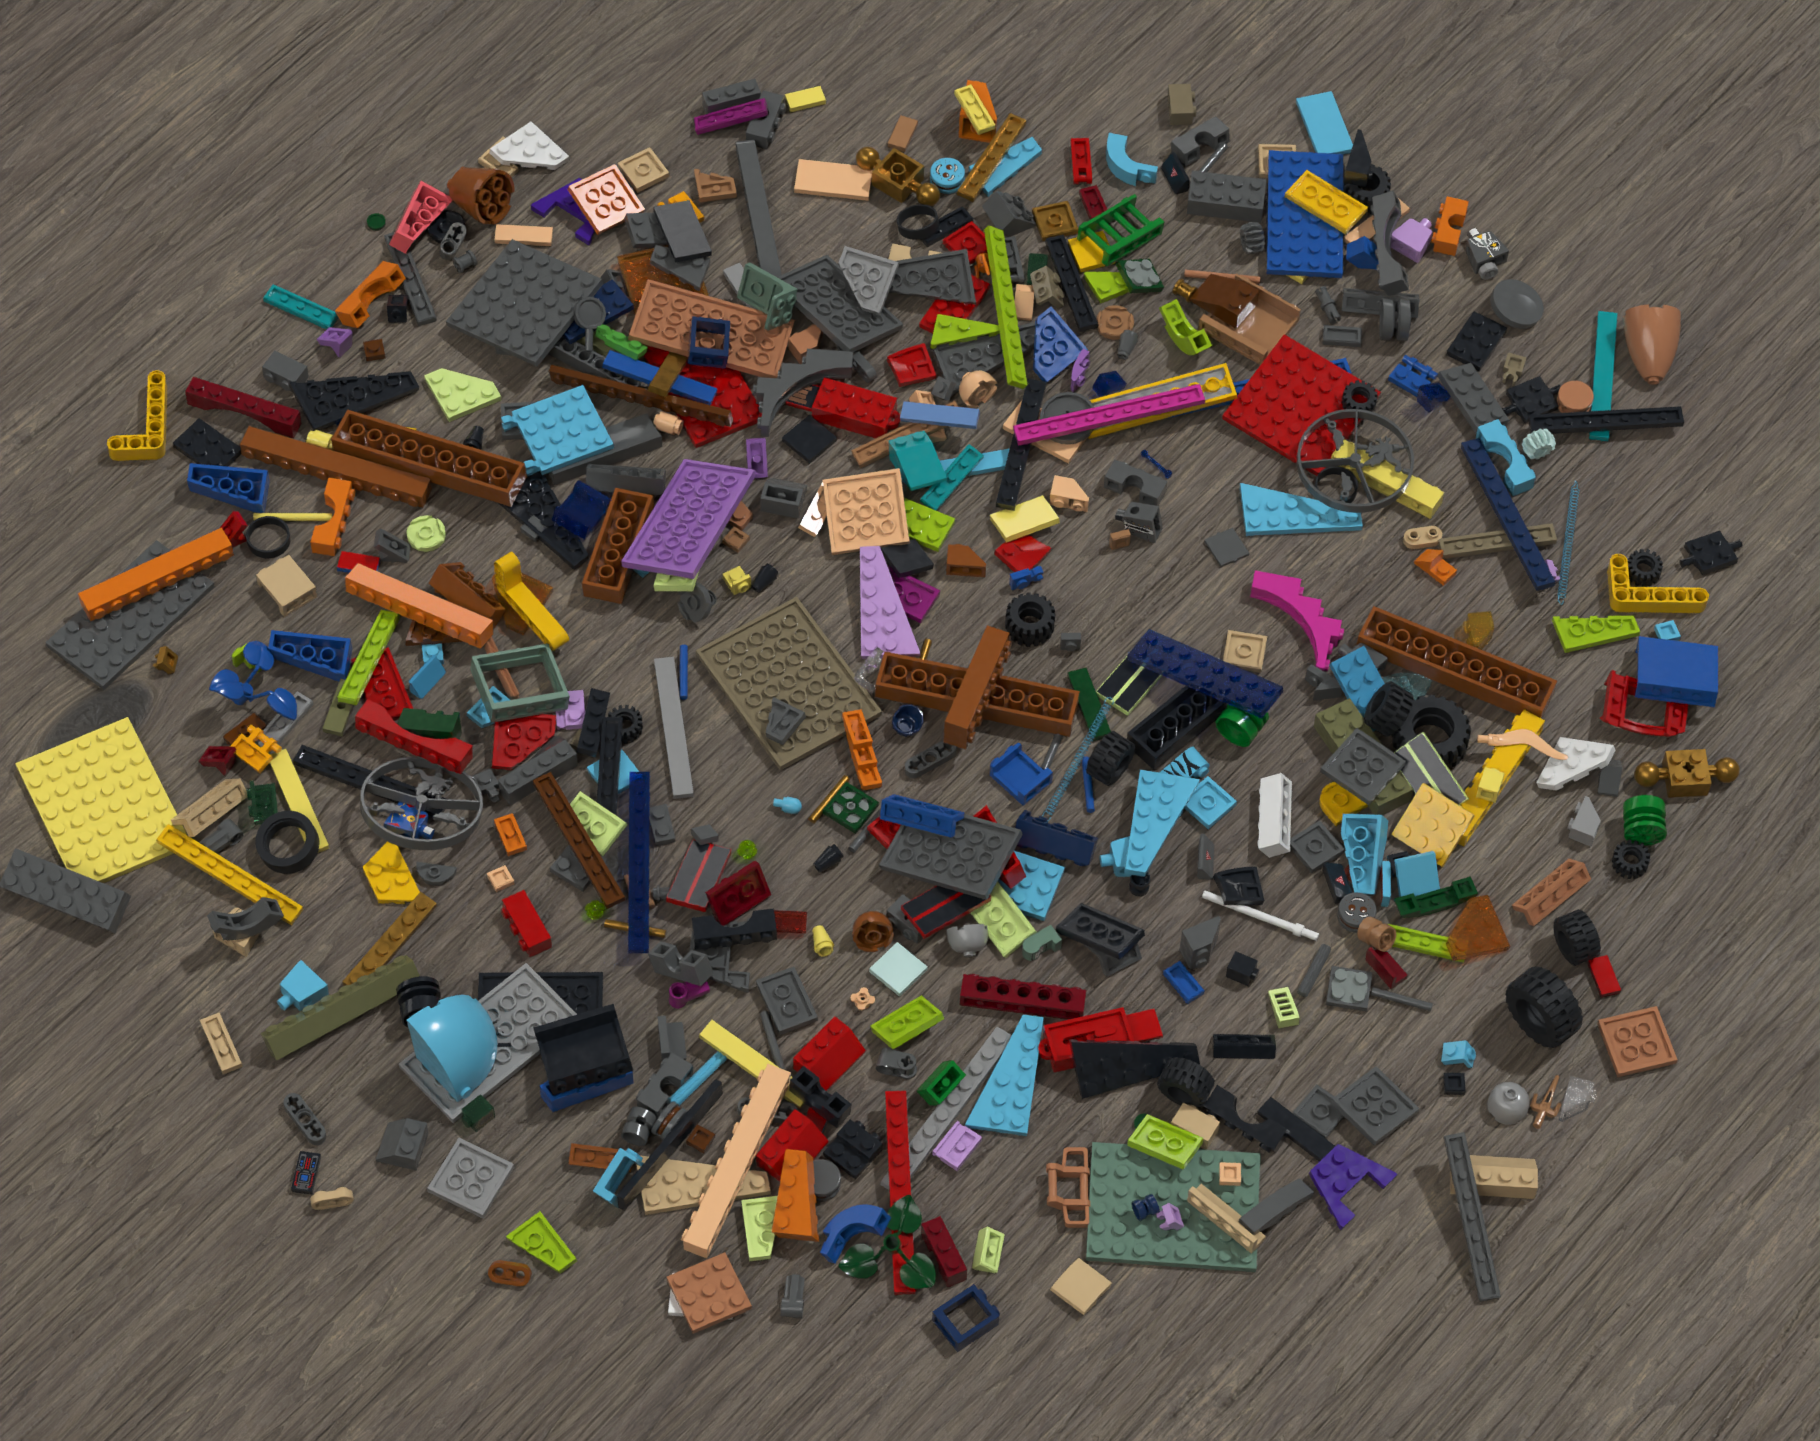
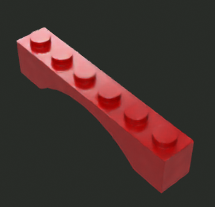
M367 700L355 715V729H358L360 732L367 733L378 740L394 745L396 748H401L415 756L429 760L433 764L445 767L449 771L461 774L473 758V745L457 738L432 739L410 733L393 721L385 707L370 700Z

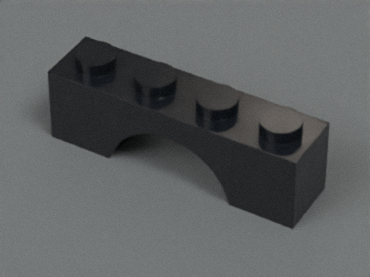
M774 908L755 910L748 922L733 928L719 924L712 915L692 918L695 949L706 950L717 946L729 947L735 944L749 945L753 942L768 943L772 940H777Z
M1217 1085L1204 1105L1208 1109L1206 1113L1213 1115L1217 1119L1218 1117L1225 1120L1224 1125L1232 1130L1238 1128L1243 1132L1242 1136L1249 1141L1257 1140L1260 1142L1259 1147L1268 1153L1271 1150L1277 1153L1290 1131L1271 1118L1259 1124L1244 1122L1237 1113V1098Z

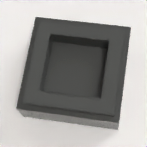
M534 515L528 520L541 533L547 528ZM525 523L520 527V531L534 542L538 540V535Z
M710 824L691 829V835L699 845L718 841L719 835Z

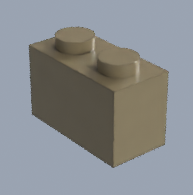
M1168 84L1167 98L1170 125H1192L1193 117H1196V106H1193L1192 103L1195 102V92L1191 91V84Z

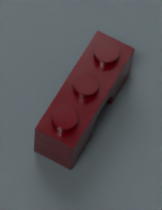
M941 1216L922 1223L921 1236L929 1252H934L938 1262V1270L947 1288L967 1280V1268Z

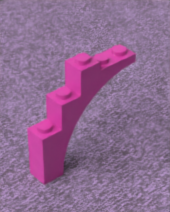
M1255 570L1250 597L1266 601L1289 614L1307 634L1314 650L1316 667L1328 672L1330 660H1327V655H1331L1333 647H1337L1338 640L1343 639L1344 628H1341L1342 620L1323 617L1324 608L1321 607L1322 600L1303 596L1304 587H1300L1302 579Z

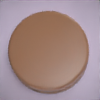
M1581 381L1566 382L1560 387L1556 401L1559 405L1558 409L1561 413L1590 411L1594 394L1592 389Z

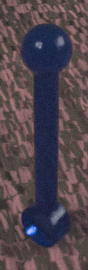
M1146 450L1141 451L1142 457H1146L1164 472L1166 478H1171V470H1166L1148 455Z

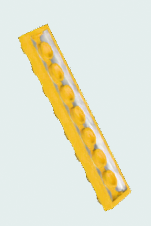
M1227 364L1216 365L1090 400L1094 407L1200 384L1205 397V404L1095 428L1088 439L1237 399V393Z

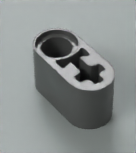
M462 223L452 224L440 244L439 254L445 260H451L455 257L465 239L466 227ZM457 231H459L460 234L457 235V237H456V239H455V241H454V240H453L454 233H456ZM445 246L452 247L453 251L448 253L445 252L443 248Z

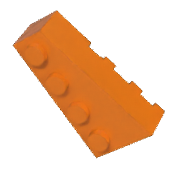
M789 1149L785 1151L772 1233L779 1238L819 1242V1234H817L818 1219L815 1207L816 1195L814 1193L813 1157L806 1151Z

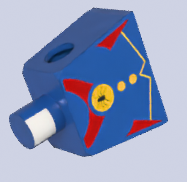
M399 801L397 805L404 809L405 814L391 813L384 822L383 827L396 834L412 838L418 810L413 805ZM421 811L415 839L420 837L432 839L435 829L427 826L428 814L424 811Z

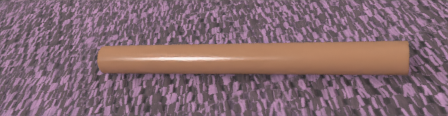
M1185 269L1184 277L1207 279L1210 274L1235 279L1236 274ZM1240 275L1248 278L1255 284H1260L1259 276Z

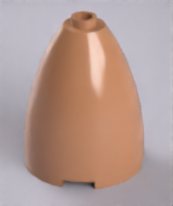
M1648 304L1626 310V315L1623 316L1624 333L1629 354L1642 378L1648 384H1659V381H1662L1668 373L1677 352L1681 330V312L1679 309L1668 305H1663L1662 308H1649Z

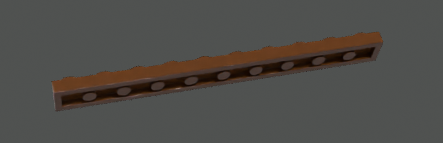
M551 365L549 369L551 381L559 385L565 384L573 388L583 385L585 390L594 394L600 393L610 398L624 399L629 403L635 402L643 404L648 408H659L664 412L678 413L683 417H694L700 421L713 422L719 426L731 427L733 422L731 410L672 395L664 397L649 392L645 388Z

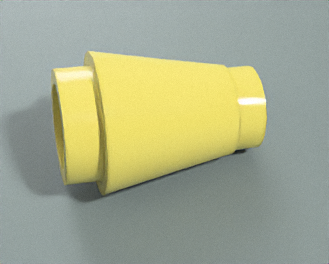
M823 926L814 927L812 929L814 951L821 957L830 955L833 952L834 943Z

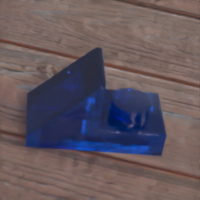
M1437 382L1421 385L1418 388L1417 402L1430 413L1438 402L1448 401L1451 396Z

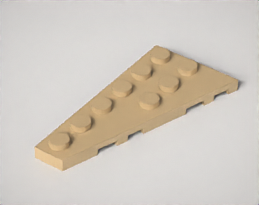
M641 1156L643 1158V1163H645V1161L649 1158L647 1156ZM668 1159L641 1191L645 1215L700 1206L698 1205L702 1193L706 1194L709 1188L707 1187L708 1180L717 1171L715 1169L716 1165ZM749 1170L735 1200L770 1195L767 1172Z

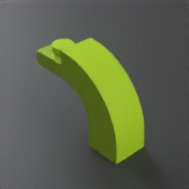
M1177 299L1159 307L1166 326H1164L1166 331L1184 353L1195 355L1212 346L1205 330L1198 331L1188 322Z

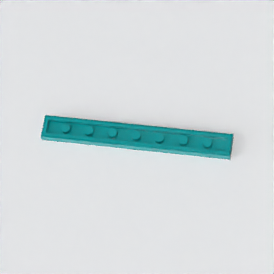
M1598 311L1592 387L1594 399L1591 411L1611 410L1617 313ZM1609 431L1589 432V439L1608 441Z

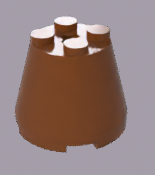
M463 166L447 183L449 195L453 202L479 223L497 224L507 215L511 208L509 202L511 194L515 192L514 182L507 172L500 169L468 168Z

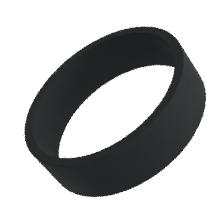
M924 204L912 205L903 209L897 216L899 233L903 237L912 240L931 236L939 227L937 211L933 207ZM925 214L935 218L930 225L921 229L911 230L901 226L907 218L914 215Z
M1331 466L1319 472L1315 480V487L1318 490V482L1327 475H1341V472H1344L1346 476H1350L1355 491L1345 503H1352L1357 494L1358 481L1350 470L1340 466Z
M264 516L254 520L246 532L250 551L260 558L270 559L278 557L290 545L291 539L287 524L282 519L274 516ZM266 524L280 526L287 533L285 542L273 550H260L254 547L249 541L250 536L255 529Z

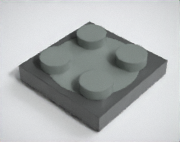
M1331 966L1326 1005L1367 1012L1372 972Z

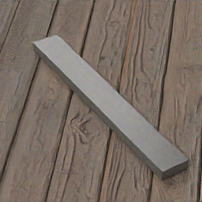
M674 657L654 659L673 798L694 797Z

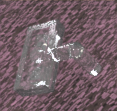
M876 647L865 659L854 676L855 682L871 694L875 690V686L867 681L864 676L867 672L871 674L882 661L880 656L884 651L879 647Z

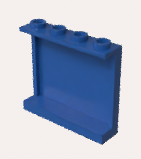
M1639 636L1636 647L1637 685L1635 698L1715 707L1718 695V646Z

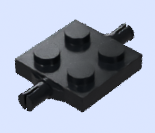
M1538 376L1509 388L1506 391V395L1511 405L1502 408L1506 416L1515 412L1521 417L1524 424L1528 423L1529 415L1549 414L1556 411L1559 405L1553 395L1559 392L1560 385L1548 388L1542 378Z
M1720 530L1687 541L1684 548L1688 552L1689 557L1679 560L1680 566L1683 568L1693 564L1702 575L1737 564L1738 558L1733 550L1742 547V542L1739 539L1729 543Z

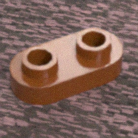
M503 1260L494 1261L488 1269V1276L493 1282L513 1286L526 1285L532 1275L531 1269L526 1264ZM497 1268H502L503 1273H499ZM518 1271H523L525 1275L520 1276Z

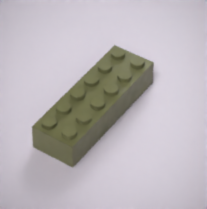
M1350 698L1315 715L1314 728L1332 754L1335 753L1356 728L1381 744L1372 729L1364 723L1363 716ZM1399 771L1368 807L1374 815H1384L1409 803L1413 789Z

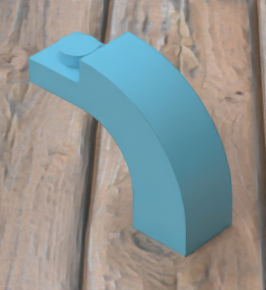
M1109 133L1106 161L1111 172L1121 181L1136 186L1137 180L1155 184L1158 167L1131 160L1125 152L1127 136Z

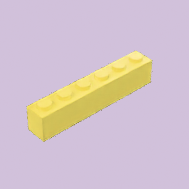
M1344 439V445L1340 447L1339 451L1335 449L1331 459L1351 457L1354 453V443ZM1357 450V453L1361 456L1360 463L1364 464V462L1373 457H1369L1365 450ZM1386 460L1374 467L1364 466L1361 468L1368 486L1386 496L1395 493L1408 477L1402 471L1399 473L1395 472L1396 466ZM1350 465L1340 466L1350 470L1356 479L1361 482L1356 468H1352ZM1412 475L1407 489L1396 501L1431 519L1442 504L1444 492L1438 487L1431 486L1421 478Z

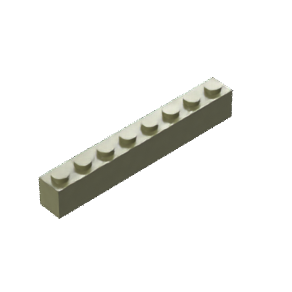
M407 955L396 957L392 963L378 967L375 972L361 976L355 983L341 987L338 992L332 995L324 996L320 1002L304 1007L296 1015L287 1016L283 1022L266 1028V1031L261 1033V1036L270 1055L279 1060L397 995L396 988L400 983L420 975L411 958Z

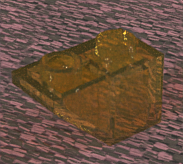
M1491 611L1467 614L1466 621H1463L1464 633L1468 634L1466 641L1468 645L1482 650L1492 639L1494 623Z

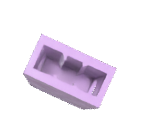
M1423 218L1420 223L1414 219L1407 220L1393 231L1390 247L1414 262L1419 263L1431 242L1432 230L1429 229L1432 226L1431 222L1426 218Z

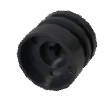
M419 976L410 978L400 983L396 988L402 1024L408 1027V1018L427 1006L430 1008L435 1007L438 1001L441 1000L439 982L432 977Z

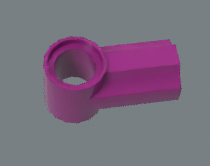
M707 980L702 986L689 982L672 984L669 988V1004L679 1009L684 1007L688 1001L710 993ZM675 994H680V995H682V996H681V997H676V996H674V995H675Z

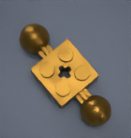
M863 147L857 152V165L863 170H873L872 186L898 202L903 203L912 192L916 194L920 204L934 206L939 201L940 191L936 185L932 183L920 184L924 180V165L895 148L882 161L877 150L872 147Z
M1705 749L1665 751L1662 761L1663 768H1658L1652 762H1642L1636 767L1634 777L1636 782L1643 787H1652L1659 780L1665 779L1668 798L1708 796L1711 787L1710 777H1716L1723 783H1730L1737 779L1740 768L1734 759L1728 757L1721 758L1715 765H1708Z

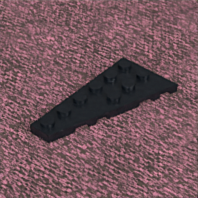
M1069 1040L1082 1099L1159 1077L1170 1058H1185L1200 1065L1197 1045L1195 1043L1170 1042L1168 1044L1158 1042L1140 1043L1139 1041L1096 1042L1095 1040Z

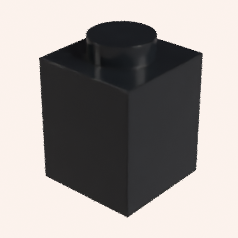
M1235 951L1227 967L1226 977L1249 986L1251 980L1255 981L1258 976V960Z

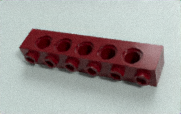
M963 974L960 1006L1069 1020L1084 1015L1086 990L1079 987H1061L1057 984L1044 985L1039 982H1021L1017 979L1006 980L995 976L982 977L977 974ZM985 989L986 992H979L978 990ZM999 992H1006L1007 994L1001 995ZM1025 994V995H1027V997L1023 998V997H1020L1019 995ZM1040 997H1046L1048 999L1041 1000ZM1060 1000H1067L1069 1002L1063 1003Z

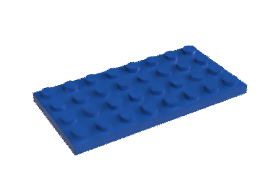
M1269 150L1267 274L1342 278L1343 233L1285 198V192L1306 170L1343 192V154Z

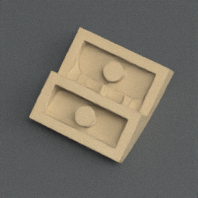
M1078 1258L1059 1277L1050 1290L1084 1315L1096 1305L1098 1298L1110 1289L1112 1282Z

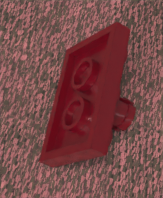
M757 861L751 862L730 877L723 878L719 884L705 892L717 922L723 926L772 895L760 864Z

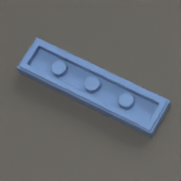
M904 401L900 420L902 422L977 429L980 411L973 408Z

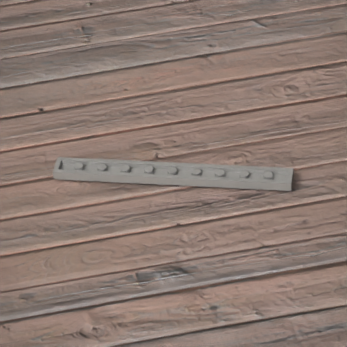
M999 1027L994 1029L963 1072L966 1076L942 1103L937 1105L909 1143L910 1179L995 1067L1012 1036L1011 1034ZM887 1172L880 1185L889 1190V1175Z

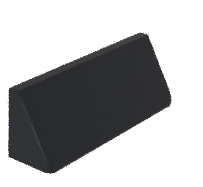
M1213 1034V1057L1275 1059V1035Z

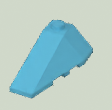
M1343 814L1341 836L1345 845V854L1350 867L1349 871L1354 893L1376 894L1388 831V820L1383 815Z

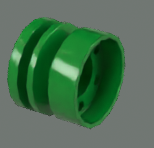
M1239 693L1233 697L1227 709H1224L1216 720V728L1229 742L1240 747L1250 746L1258 732L1267 723L1269 714L1259 701L1249 695Z
M1639 795L1631 797L1623 803V827L1626 841L1631 840V843H1634L1637 840L1638 845L1642 842L1644 846L1660 843L1666 838V808L1661 798L1652 795Z

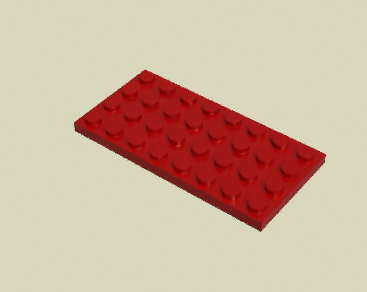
M645 345L648 347L647 353L644 354L645 362L660 368L670 351ZM687 360L680 375L717 388V394L711 406L731 410L733 417L732 425L729 427L725 425L719 426L709 421H700L690 416L683 417L676 413L684 421L683 427L695 448L758 423V417H762V413H759V404H756V399L738 370L727 367L725 369L688 364ZM671 392L668 393V395L688 399Z

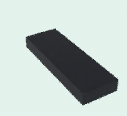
M961 206L939 218L937 231L931 236L920 240L926 247H929L973 221V217Z

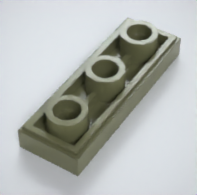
M340 679L323 726V732L343 736L353 705L338 702L337 698L345 679Z

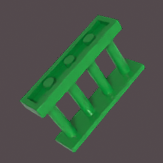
M1135 194L1124 198L1120 203L1093 219L1083 222L1078 228L1077 240L1080 241L1088 236L1103 250L1102 263L1106 267L1162 234L1165 222L1160 217L1154 221H1149L1135 207L1137 199ZM1130 212L1144 227L1141 229L1134 228L1122 215ZM1116 220L1130 235L1122 237L1109 223ZM1102 228L1117 243L1112 246L1106 244L1095 231Z

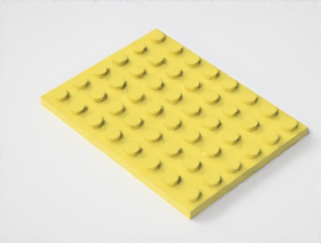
M128 717L15 763L66 869L105 883L174 854L156 841L168 824L187 835L183 825L172 824L171 819L177 813Z

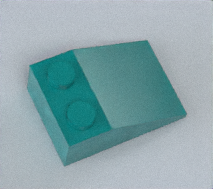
M925 431L888 440L890 461L896 469L900 468L901 477L911 491L947 481L933 443Z

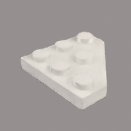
M529 122L490 148V154L502 165L508 166L512 163L521 164V167L536 168V166H543L550 170H556L569 161V156L532 122Z
M1560 737L1554 749L1567 755L1568 759L1559 760L1550 757L1536 782L1538 788L1557 791L1563 788V784L1571 780L1577 781L1589 775V771L1597 767L1602 769L1608 766L1616 751L1614 745Z

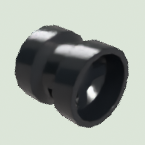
M1147 872L1145 877L1130 876L1129 890L1133 895L1139 897L1148 893L1150 887L1149 873Z

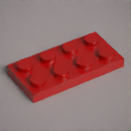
M971 275L976 305L936 299L920 321L919 327L933 334L938 314L969 320L990 289V284Z

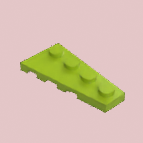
M1553 616L1552 618L1565 653L1640 635V629L1634 616H1608V618H1598V616H1590L1589 618H1578V616L1560 618V616Z

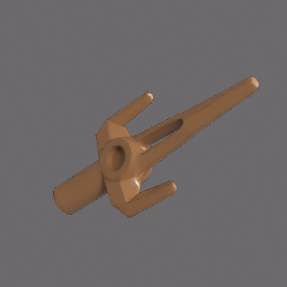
M1559 1075L1555 1076L1540 1104L1536 1103L1538 1095L1535 1093L1530 1107L1533 1111L1538 1112L1533 1123V1127L1537 1129L1541 1128L1545 1116L1551 1118L1557 1116L1561 1107V1103H1558L1554 1110L1551 1109ZM1549 1093H1551L1549 1102H1545Z

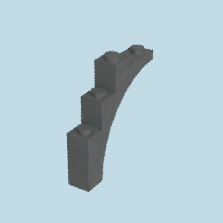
M807 349L806 356L802 358V364L782 363V370H778V378L758 377L757 385H753V396H756V404H759V413H762V417H758L757 429H761V436L769 437L771 424L777 412L795 393L823 381L824 377L828 379L852 378L853 352Z

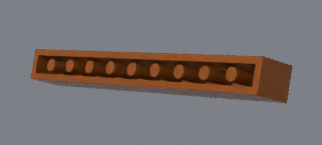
M251 426L248 427L240 443L241 453L248 459H257L266 464H274L286 470L298 471L303 475H312L321 480L335 478L351 481L352 487L358 491L363 490L375 496H384L393 501L408 503L413 507L424 508L432 490L431 479Z

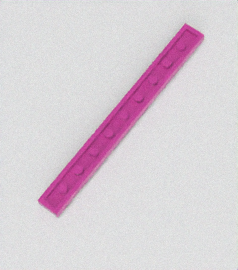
M1200 384L1014 425L1013 431L1019 446L1205 404V397Z

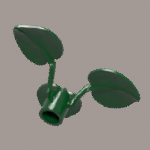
M906 1195L896 1201L887 1213L891 1217L887 1227L893 1231L898 1230V1232L887 1235L884 1238V1246L881 1247V1250L875 1256L873 1249L867 1244L859 1243L852 1246L839 1263V1268L844 1273L858 1279H866L873 1276L878 1270L875 1260L884 1251H887L892 1255L898 1253L906 1262L900 1269V1278L907 1287L923 1289L932 1288L935 1285L936 1272L930 1258L922 1253H915L909 1260L901 1250L902 1243L898 1236L901 1235L902 1231L906 1234L915 1232L922 1223V1215L911 1195Z

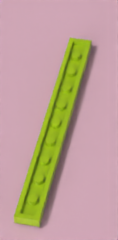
M988 225L984 232L1008 385L1024 389L1027 386L1004 231Z

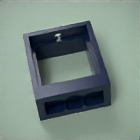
M692 316L689 333L688 364L726 369L729 354L730 321ZM696 331L724 335L723 350L695 347Z
M974 1284L932 1311V1321L957 1352L999 1325L1000 1313L995 1305H990L982 1289L978 1290ZM973 1297L987 1314L988 1318L961 1335L946 1314Z

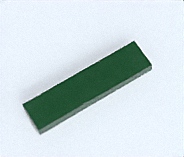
M1087 667L1067 673L1072 690L1080 691L1078 705L1088 732L1089 729L1091 732H1094L1091 726L1102 707ZM1103 717L1104 719L1099 723L1101 726H1097L1099 728L1094 732L1096 736H1094V739L1091 738L1093 741L1102 739L1111 732L1106 717Z

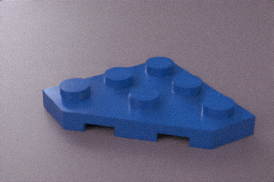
M1052 306L1035 320L1033 371L1042 381L1048 383L1076 361L1083 349L1088 351L1086 346Z

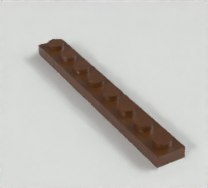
M549 772L534 779V787L606 909L624 902V894L552 773Z

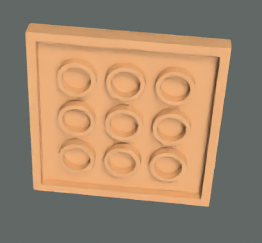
M900 468L823 480L832 555L858 552L860 547L880 546L882 548L890 545L910 544Z

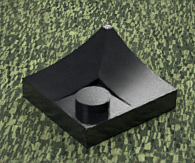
M1257 867L1234 868L1214 874L1213 878L1220 890L1224 905H1263L1265 900Z

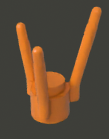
M979 254L976 257L977 265L974 266L975 277L979 278L980 271L989 276L988 254Z

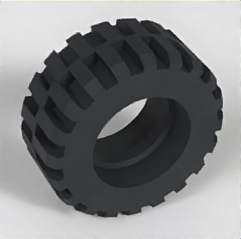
M1424 695L1418 696L1417 700L1413 699L1411 711L1403 725L1392 734L1393 747L1397 751L1417 737L1413 730L1419 726L1434 725L1440 727L1447 733L1449 739L1441 743H1432V745L1450 770L1451 766H1457L1466 754L1471 733L1469 718L1467 715H1464L1465 711L1461 707H1456L1457 703L1452 700L1450 702L1447 701L1446 697L1441 696L1437 698L1435 695H1429V697H1424Z
M1531 967L1508 985L1505 999L1506 1003H1508L1509 1012L1512 1013L1513 1019L1517 1021L1521 1030H1524L1526 1035L1534 1039V1042L1537 1044H1541L1543 1047L1556 1048L1580 1030L1583 1016L1581 1015L1582 1010L1578 1006L1579 1002L1573 996L1571 989H1568L1566 983L1560 980L1555 973H1551L1546 968Z

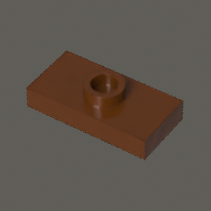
M253 713L226 733L223 739L231 746L241 733L247 738L250 736V733L247 732V728L250 725H253L255 728L259 727L261 730H264L267 725Z

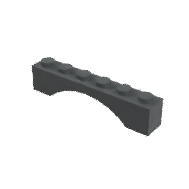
M1394 191L1372 197L1373 205H1371V211L1374 216L1372 224L1376 231L1374 235V241L1377 245L1375 254L1379 261V264H1377V271L1380 275L1378 284L1387 296L1409 290L1408 275L1402 265L1392 258L1390 250L1393 230L1402 216L1400 200Z

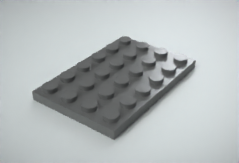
M828 255L777 277L798 289L794 306L843 351L855 352L902 329L903 323L884 306L880 316L863 311L841 268Z
M964 814L963 819L956 822L955 836L953 837L901 825L879 866L881 870L987 900L1023 834L1020 829Z

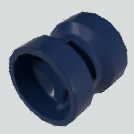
M1153 1194L1146 1195L1142 1200L1137 1199L1131 1202L1133 1212L1139 1221L1146 1219L1148 1215L1154 1216L1160 1213L1158 1203Z

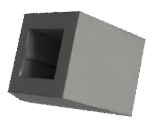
M1585 796L1583 802H1578L1574 812L1577 814L1576 818H1571L1567 829L1570 830L1568 838L1591 847L1601 820L1590 798Z

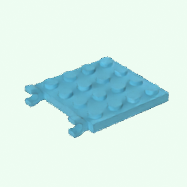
M583 385L512 411V416L506 415L501 417L504 431H508L516 426L518 427L534 460L524 462L527 476L538 471L544 475L614 448V444Z

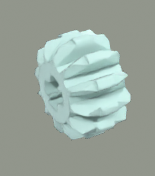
M1539 429L1531 434H1527L1522 443L1525 454L1530 459L1536 460L1550 454V451L1554 450L1556 445L1555 438L1548 429Z

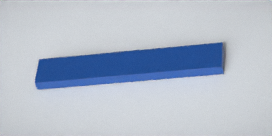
M609 350L602 366L604 369L649 385L659 370V367L634 360ZM679 375L669 392L699 403L711 405L717 394V388Z

